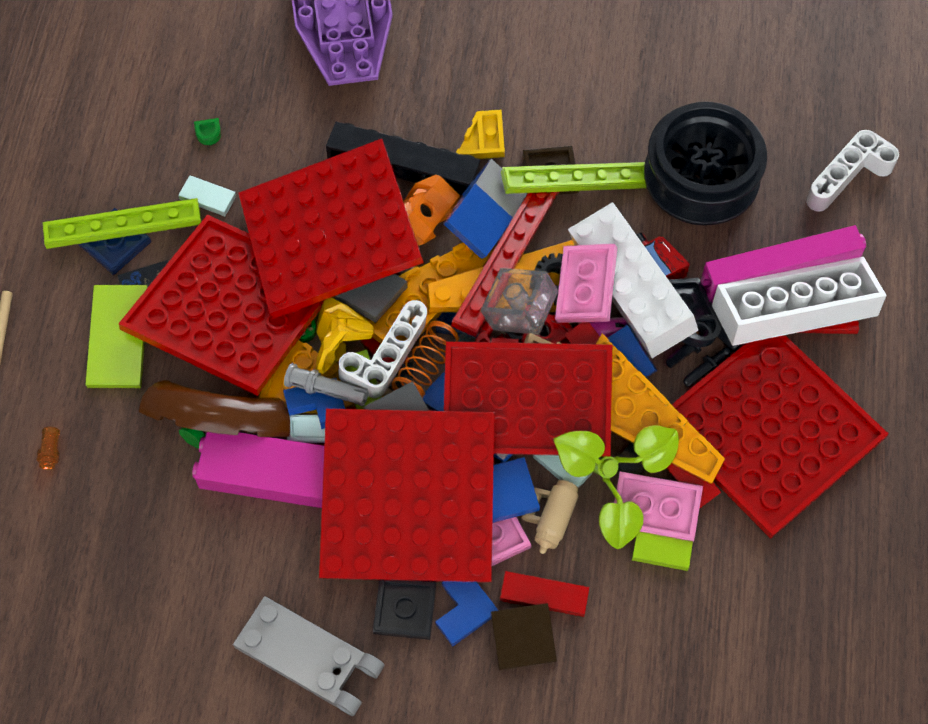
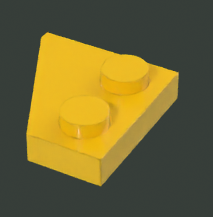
M502 110L477 111L472 120V125L467 129L464 141L456 153L471 155L477 159L505 157Z

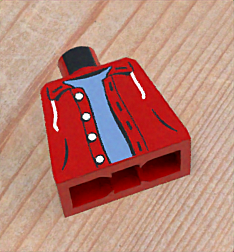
M643 233L636 234L667 279H683L687 277L689 262L664 237L659 236L648 241Z

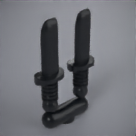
M722 325L718 338L727 347L712 357L704 356L702 358L704 363L684 378L683 382L687 387L692 386L710 371H713L720 363L730 357L732 352H736L741 348L740 344L732 346ZM685 344L667 358L666 365L672 368L691 353L695 352L698 354L702 349L701 347Z

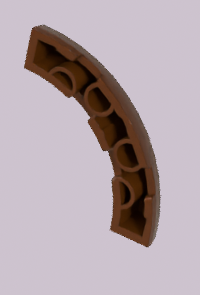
M163 380L156 382L147 389L142 396L139 406V413L150 418L163 420L165 417L175 421L176 426L199 431L238 435L239 430L247 433H257L258 437L290 436L288 409L280 398H255L216 394Z

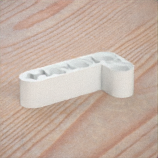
M870 130L859 131L813 182L807 196L806 203L808 207L819 212L827 209L863 167L878 176H888L892 173L898 160V149Z
M412 300L404 305L371 360L354 352L343 354L339 360L338 374L340 381L368 389V397L379 398L383 396L425 327L427 318L425 304L421 301ZM414 317L412 325H410L409 320ZM402 335L405 336L407 340L399 341L395 337ZM391 357L395 361L387 363L384 362L382 358ZM347 366H354L357 368V370L354 372H348L344 368ZM376 378L379 379L381 383L378 385L371 384L369 380Z

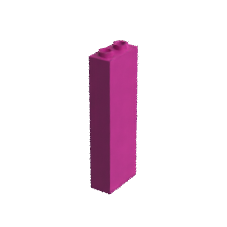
M856 225L709 261L705 263L701 283L713 304L719 284L858 258L862 256L866 248V241L864 236L859 233Z
M207 432L206 437H201L199 444L201 456L199 462H195L192 473L200 489L322 508L324 446L272 437H258L257 435L240 432L238 435Z

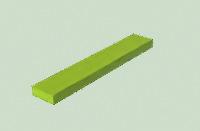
M645 162L502 167L501 170L505 194L647 188L644 179Z
M198 198L43 222L44 244L46 249L196 226L201 223Z

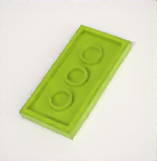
M94 285L86 373L87 388H141L145 342L121 331L118 323L148 288L147 285Z

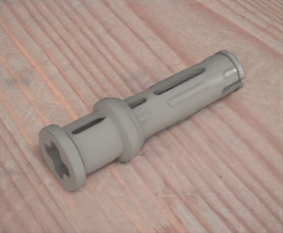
M294 363L288 366L284 378V386L286 387L295 386L302 388L309 394L323 393L360 406L365 405L369 394L368 389L321 376V373L314 369L308 371L298 368L297 364Z

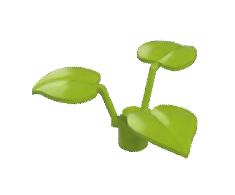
M652 425L642 429L634 441V451L638 455L636 458L601 457L605 450L604 442L598 435L589 431L568 432L553 439L560 462L567 473L574 477H584L592 472L603 477V482L607 484L616 498L617 504H605L599 515L600 530L605 540L612 547L621 549L637 536L643 525V513L634 502L627 501L623 503L610 478L617 473L619 463H639L642 461L643 468L650 473L666 469L674 460L678 450L679 437L678 432L674 428Z

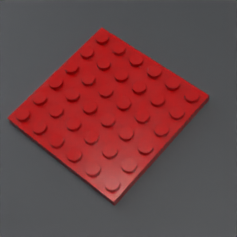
M383 139L376 140L238 193L269 313L273 319L424 263Z
M206 215L118 324L121 331L258 396L319 313L323 301L273 319L269 313L249 233L210 215Z
M786 335L744 344L671 404L725 458L714 482L770 539L889 435Z
M326 409L319 578L491 583L494 412Z

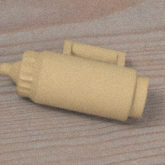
M559 480L552 487L551 491L534 488L538 503L541 497L548 499L541 517L535 516V512L521 517L524 521L538 524L535 541L540 545L539 551L541 554L546 553L548 548L555 549L558 546L559 542L563 539L579 497L577 493L578 487L569 481Z

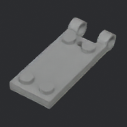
M264 596L233 644L234 648L350 716L356 714L362 702L350 693L341 690L355 667L377 679L385 666L376 657L358 650ZM334 669H341V673L339 675H334Z

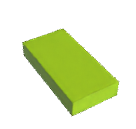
M639 532L635 538L632 561L688 571L693 541Z

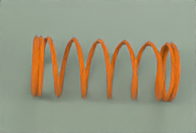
M432 321L428 325L426 335L419 339L420 346H416L412 350V357H408L405 360V368H401L398 371V377L393 379L392 387L394 391L399 389L395 384L396 381H400L403 386L405 385L404 383L412 382L407 378L400 377L403 370H407L410 376L420 384L427 386L432 384V380L426 373L408 367L407 363L410 359H414L422 370L429 374L437 375L439 369L433 362L444 364L445 357L438 350L444 353L446 351L436 346L429 337H433L443 345H446L448 341L438 337L431 327L440 326L446 328L455 336V342H459V336L454 328L441 321ZM427 337L430 343L438 350L421 345L422 339ZM421 348L422 352L433 362L414 356L415 350ZM423 348L437 352L444 361L439 362L431 358ZM416 359L430 363L437 372L428 371ZM409 370L423 374L430 383L418 380ZM414 382L417 390L419 391L423 399L425 391L420 385Z

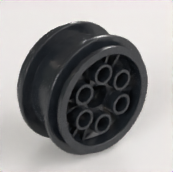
M696 102L679 107L665 115L651 133L648 154L644 165V179L647 190L654 202L663 211L682 222L704 226L728 222L743 214L752 205L758 194L760 182L767 166L766 144L754 123L733 107L716 102ZM677 148L682 153V155L674 151V149ZM733 162H738L737 165H729Z

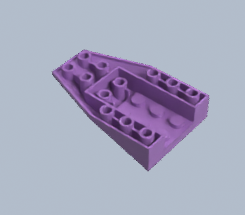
M292 0L295 28L328 86L378 80L393 17L390 0Z

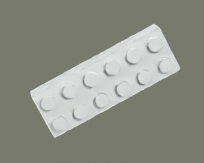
M613 202L568 229L574 245L615 244L617 246L612 301L651 358L698 331L694 315Z
M858 257L719 284L712 307L732 346L876 317L879 315L887 295L865 258Z

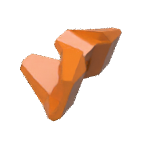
M433 175L415 183L404 199V204L419 246L436 237L433 232L438 223L448 219L460 199V195L439 175ZM421 205H426L430 209L431 217H426L422 214L420 210Z

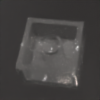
M500 268L480 311L493 330L539 335L558 294V289L547 271Z

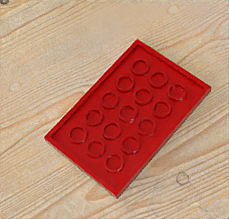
M446 342L444 411L494 412V454L559 456L553 441L554 438L568 432L589 431L598 435L604 442L605 450L601 457H610L613 345Z

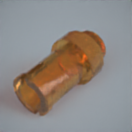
M44 427L42 429L41 448L37 451L36 457L39 467L42 469H53L55 464L59 462L60 453L57 449L60 430L56 427Z

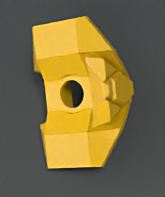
M333 297L323 301L317 319L316 333L322 344L316 358V370L324 374L336 362H339L341 356L346 354V344L342 341L371 339L374 333V327L371 323L348 305Z

